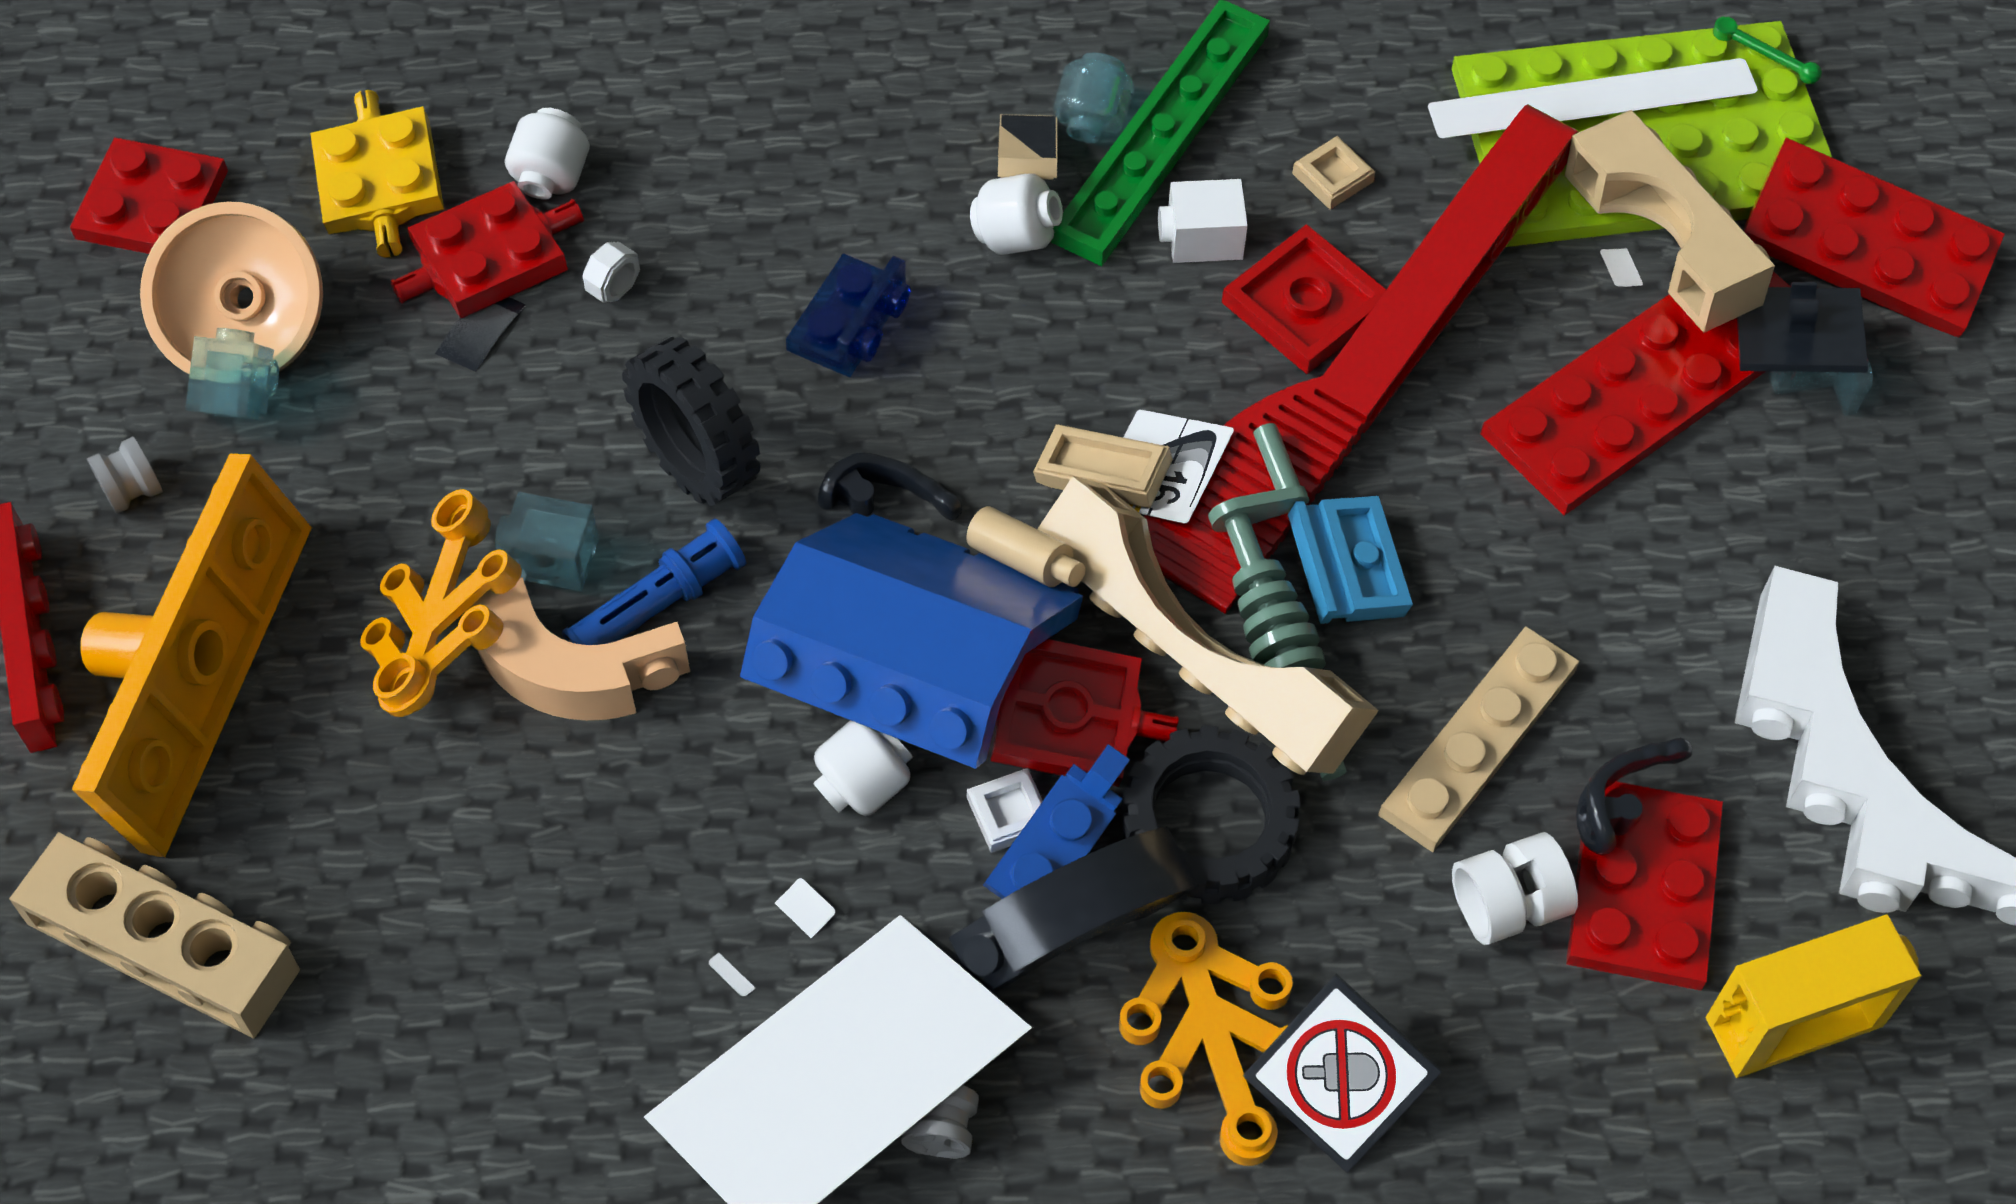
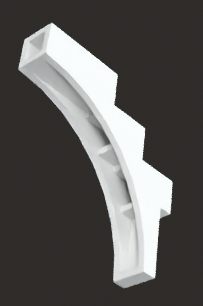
M1774 566L1760 595L1735 723L1751 727L1755 734L1766 739L1783 740L1792 738L1799 740L1786 807L1803 811L1809 820L1819 824L1835 825L1843 822L1851 825L1839 894L1856 898L1858 903L1868 910L1889 913L1896 910L1906 912L1919 892L1927 893L1929 898L1939 905L1952 908L1967 905L1996 912V916L2001 921L2016 926V857L1968 832L1924 798L1888 759L1860 715L1842 668L1836 631L1838 582Z

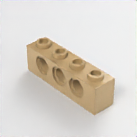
M58 832L9 898L27 925L255 1039L300 971L289 949L290 940L282 932L264 922L256 921L250 927L232 918L234 916L233 912L212 896L199 893L193 899L177 891L176 884L165 874L153 867L142 865L139 871H136L120 863L121 858L119 855L96 839L87 837L83 843H80ZM116 894L114 899L105 907L92 909L93 905L100 898ZM173 922L170 929L163 935L147 938L151 930L157 925ZM222 950L231 951L222 963L212 967L204 966L206 960L214 953Z

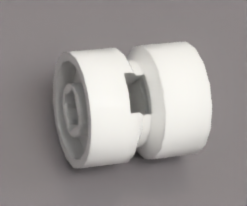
M1546 832L1507 844L1503 857L1494 850L1455 862L1452 868V883L1457 903L1474 937L1483 945L1522 933L1526 920L1534 926H1542L1575 914L1578 907V893L1569 862L1559 844Z

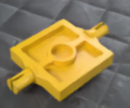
M365 90L367 103L361 91L354 96L358 116L356 122L310 134L322 220L328 234L357 229L375 231L377 254L386 258L390 257L389 245L394 256L402 252L398 231L399 225L415 216L444 210L430 121L424 107L381 116L378 94L372 90Z

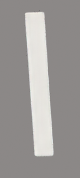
M1739 58L1432 102L1428 105V109L1438 137L1449 138L1505 130L1519 111L1527 104L1559 121L1622 113L1629 110L1636 111L1754 94L1758 89L1747 62Z

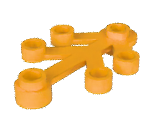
M465 489L455 490L446 495L438 503L432 514V527L446 540L425 599L421 594L424 589V579L407 564L401 563L393 566L381 580V593L397 606L413 633L406 653H403L401 650L405 643L404 631L385 617L372 621L365 628L360 639L361 647L372 655L380 665L374 677L373 691L378 696L381 708L394 717H404L425 707L434 694L437 675L470 645L477 650H484L492 646L499 639L503 631L502 619L485 605L471 606L488 590H491L494 594L508 592L517 584L521 577V565L507 552L498 549L488 553L481 560L477 569L455 588L468 548L479 544L487 536L491 527L486 506ZM463 614L458 627L436 644L438 636Z
M1190 912L1172 913L1162 918L1156 924L1151 934L1150 952L1157 964L1139 997L1127 1001L1120 1012L1119 1030L1123 1038L1134 1045H1146L1158 1036L1161 1025V1011L1180 980L1189 1002L1187 1011L1160 1059L1148 1064L1144 1068L1140 1080L1141 1097L1148 1105L1158 1109L1174 1105L1181 1095L1183 1075L1200 1044L1203 1043L1227 1113L1220 1131L1221 1148L1230 1160L1239 1165H1258L1267 1160L1274 1150L1278 1135L1277 1125L1268 1111L1255 1106L1247 1081L1243 1077L1244 1072L1231 1036L1264 1053L1288 1025L1279 1028L1218 997L1210 974L1250 992L1253 1002L1267 1010L1281 1008L1287 1003L1293 984L1292 976L1281 964L1268 962L1256 966L1219 947L1214 928L1203 917ZM1178 935H1188L1196 941L1197 945L1190 950H1181L1173 944L1172 940ZM1265 978L1276 979L1282 985L1283 990L1277 994H1268L1260 988L1259 982ZM1135 1013H1143L1151 1018L1153 1024L1147 1029L1138 1030L1133 1028L1127 1019ZM1155 1076H1165L1172 1081L1174 1088L1168 1093H1157L1150 1088L1148 1082ZM1246 1121L1254 1122L1261 1128L1262 1136L1255 1140L1245 1139L1238 1133L1237 1126Z

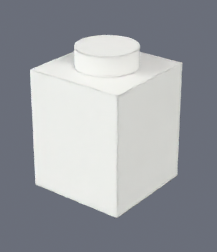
M1241 179L1171 182L1168 206H1160L1158 209V230L1160 242L1171 243L1173 263L1243 260L1248 225Z

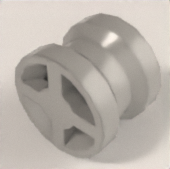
M133 436L122 441L119 450L107 456L97 453L86 458L116 514L127 510L131 500L141 495L153 497L163 492L153 469Z
M962 1085L902 1134V1145L917 1154L951 1159L966 1157L970 1154L972 1146V1134L967 1129L968 1120L977 1113L979 1095L974 1090Z

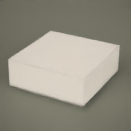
M1028 768L967 789V800L991 853L1010 847L1043 802Z

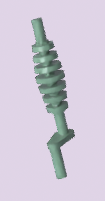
M1268 423L1255 429L1253 434L1275 490L1226 500L1215 506L1209 512L1208 518L1214 531L1228 533L1241 567L1233 576L1232 582L1235 593L1241 596L1238 600L1240 616L1246 619L1243 629L1246 641L1252 643L1249 647L1251 659L1265 666L1275 668L1308 667L1323 669L1326 662L1322 648L1317 646L1320 638L1316 627L1312 623H1307L1309 614L1304 605L1296 601L1298 595L1292 583L1284 580L1286 573L1280 562L1264 558L1251 525L1289 513L1296 501H1304L1305 505L1309 502L1306 489L1299 483L1277 425L1275 423ZM1341 762L1333 774L1320 773L1322 780L1329 781L1344 775L1347 772L1344 762Z

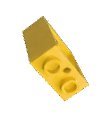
M1886 914L1737 965L1705 1018L1735 1077L1739 1078L1884 1027L1922 976L1918 970V957L1909 939L1902 934H1898L1891 919Z

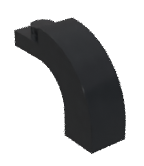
M1166 826L1123 839L1054 870L982 911L984 916L950 936L949 939L965 971L994 994L1052 958L1090 938L1123 924L1151 916L1197 888L1198 884Z

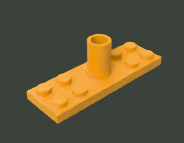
M229 454L154 615L100 612L87 622L82 633L81 656L87 670L95 676L124 679L108 709L105 720L89 754L81 766L80 773L72 790L138 851L157 857L166 856L312 529L310 524L251 454Z

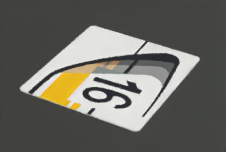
M1138 410L1123 438L1169 446L1173 460L1151 508L1133 504L1129 505L1143 515L1180 523L1189 522L1234 429L1217 424Z

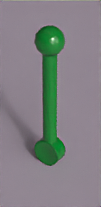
M1723 16L1716 20L1713 35L1718 40L1729 41L1733 39L1798 73L1800 80L1805 84H1815L1820 80L1822 70L1817 63H1803L1737 29V22L1730 17Z

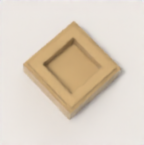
M1336 136L1296 161L1293 165L1292 174L1331 210L1373 183L1375 171L1345 142Z

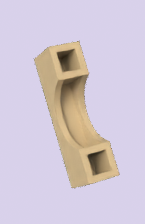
M1629 110L1572 136L1565 177L1598 214L1629 213L1648 218L1665 228L1677 241L1681 250L1677 254L1668 293L1703 333L1763 306L1775 267L1769 255L1762 246L1755 244L1735 223L1729 210L1725 206L1718 204L1700 185L1693 171L1687 166H1683L1665 147L1655 130L1648 128L1632 110Z

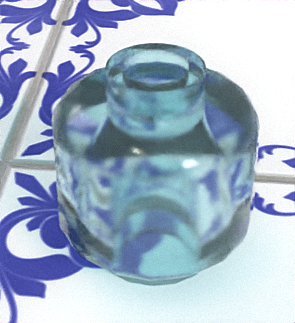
M1092 52L1084 54L1081 59H1076L1065 66L1053 104V112L1057 120L1067 127L1066 133L1071 138L1086 143H1097L1100 140V136H1113L1122 130L1134 93V83L1130 75L1125 72L1124 64L1118 59L1103 53Z

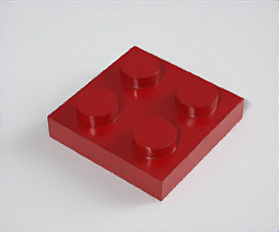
M114 137L71 223L70 229L76 240L149 254L158 238L173 222L196 208L213 204L228 172L224 158Z
M1306 224L1223 288L1222 303L1304 373L1309 374L1349 341L1386 289Z

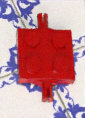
M512 181L408 227L411 241L421 256L422 267L395 280L392 279V288L401 304L434 289L438 294L449 300L461 319L567 271L565 255L554 240L553 235L578 223H583L582 212L575 200L571 199L565 204L542 213L539 209L529 204L516 183Z
M1047 639L1025 654L1001 700L995 723L996 732L990 761L1063 776L1075 764L1088 773L1108 744L1124 756H1127V750L1135 736L1164 742L1168 741L1170 733L1177 731L1179 717L1141 710V701L1137 687L1142 658ZM1124 769L1112 786L1119 787L1123 779Z

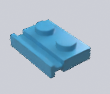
M1379 496L1321 500L1319 505H1305L1304 501H1296L1288 513V518L1320 624L1329 623L1332 618H1345L1346 622L1404 617L1413 603Z

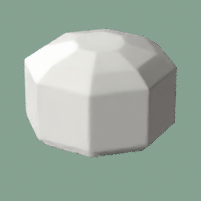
M607 242L590 256L583 272L585 291L602 302L618 301L633 287L640 272L638 254L620 242Z

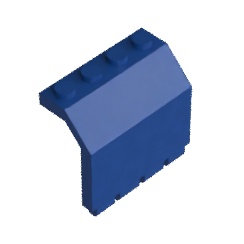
M855 513L794 544L753 616L740 677L976 769L986 761L1001 700L1025 654L1077 620L1083 595L1078 594V588L1064 583H1060L1055 587H1048L985 554L970 555V549L924 532L915 535L913 528L875 514L866 517Z

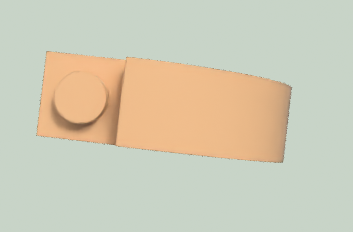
M523 577L508 592L494 594L491 590H488L471 606L485 605L503 621V631L499 639L489 648L477 650L490 675L504 690L523 704L552 716L588 721L607 720L636 713L632 694L633 690L642 687L647 690H659L673 684L679 678V675L690 672L686 645L678 622L607 644L581 645L557 637L540 622L533 609Z

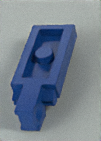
M1108 744L1088 773L1073 764L1065 776H1060L983 886L1003 899L1054 870L1086 856L1116 815L1114 810L1123 798L1111 791L1110 787L1130 759Z

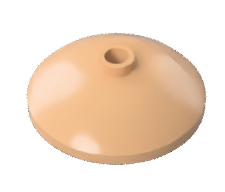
M218 202L186 213L173 222L158 238L147 257L142 273L140 288L141 308L151 338L164 356L175 366L194 377L209 382L228 385L248 384L266 379L280 372L291 364L306 348L320 319L323 303V283L320 268L311 247L301 233L288 221L265 208L253 204ZM250 288L253 292V301L250 306L241 309L238 304V295L243 289Z

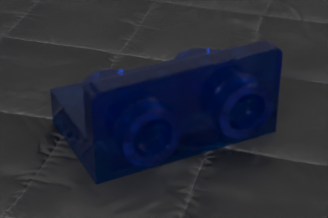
M843 253L787 336V351L850 378L861 360L870 362L877 353L882 340V328L890 316L898 318L908 303L911 287L906 284L905 260L893 256L885 269L882 270Z

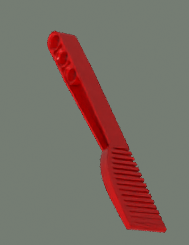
M1529 104L1525 105L1448 205L1324 375L1273 393L1244 409L1222 425L1232 427L1234 432L1189 522L1180 523L1144 515V518L1147 519L1153 551L1165 578L1224 614L1230 610L1240 597L1234 591L1232 578L1241 567L1228 533L1214 531L1208 514L1215 506L1226 500L1275 490L1253 434L1255 429L1268 423H1275L1277 425L1299 483L1305 487L1308 494L1309 502L1306 505H1310L1314 501L1315 495L1323 489L1326 480L1329 481L1335 468L1338 469L1342 464L1344 456L1347 457L1351 452L1352 445L1358 443L1361 433L1367 431L1567 165L1572 136L1579 133L1578 130ZM1288 513L1251 524L1265 559H1268L1271 554L1273 555L1280 542L1287 536L1289 530H1292Z

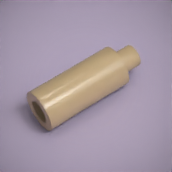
M991 506L980 509L968 526L967 543L971 548L1048 587H1055L1061 582L1075 587L1084 577L1085 565L1073 559L1074 553L1070 545Z

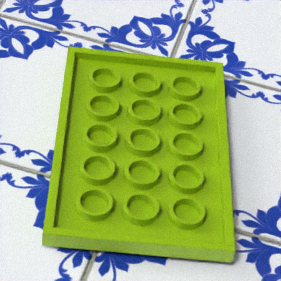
M1781 21L1738 25L1737 29L1795 58ZM1713 28L1454 56L1452 72L1460 98L1739 58L1744 59L1748 64L1758 89L1754 94L1633 111L1648 128L1658 133L1665 147L1683 166H1687L1693 171L1700 185L1712 198L1729 210L1734 221L1748 219L1775 156L1785 138L1832 157L1805 83L1800 80L1799 74L1733 39L1729 41L1718 40L1713 35ZM1622 113L1561 122L1581 132ZM1505 130L1471 134L1479 164ZM1565 166L1506 247L1665 228L1648 218L1635 214H1598L1565 177Z

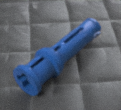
M714 518L705 525L706 532L678 551L669 548L663 552L662 558L658 561L660 567L623 592L615 595L611 600L571 627L562 630V636L566 641L581 645H601L618 641L630 632L638 629L642 624L680 598H683L685 601L699 598L703 594V586L731 567L737 571L747 564L745 556L728 529L718 519Z

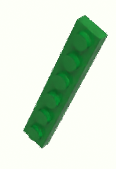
M1226 0L1218 1L1064 210L1060 225L1053 226L1054 237L1051 243L1101 267L1104 265L1265 41L1269 33L1270 20Z

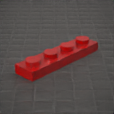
M7 502L0 504V629L12 723L29 752L33 753L57 747L54 724L64 722V709L56 685H48L46 669L56 667L57 659L49 631L47 629L41 630L39 615L49 613V601L42 578L39 575H33L32 562L42 560L39 537L33 523L23 525L12 503Z

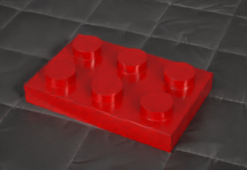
M1616 781L1605 790V796L1619 798L1624 794L1634 795L1642 804V812L1626 834L1615 835L1617 839L1616 847L1608 854H1596L1589 850L1582 840L1580 841L1576 876L1578 907L1571 918L1566 965L1702 991L1707 982L1723 801Z

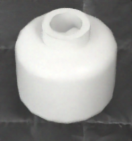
M542 108L537 113H530L519 120L505 158V166L509 174L518 182V188L523 193L537 199H549L552 194H565L574 190L584 166L590 144L586 134L581 130L580 122L575 117L559 109Z
M1021 174L987 181L980 189L978 197L972 201L970 208L971 225L975 236L998 255L1045 248L1054 237L1053 226L1060 225L1063 216L1062 204L1058 194L1054 190H1050L1046 182L1036 174Z
M850 720L816 750L814 755L815 764L823 775L813 784L838 813L850 805L858 814L870 816L910 781V770L906 763L913 756L898 738Z

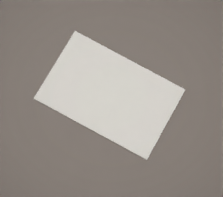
M899 915L646 1114L644 1118L727 1204H818L1032 1027L911 923Z

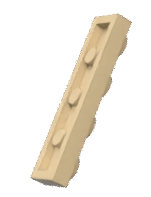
M1525 626L1381 805L1378 816L1431 852H1434L1577 669L1579 660Z

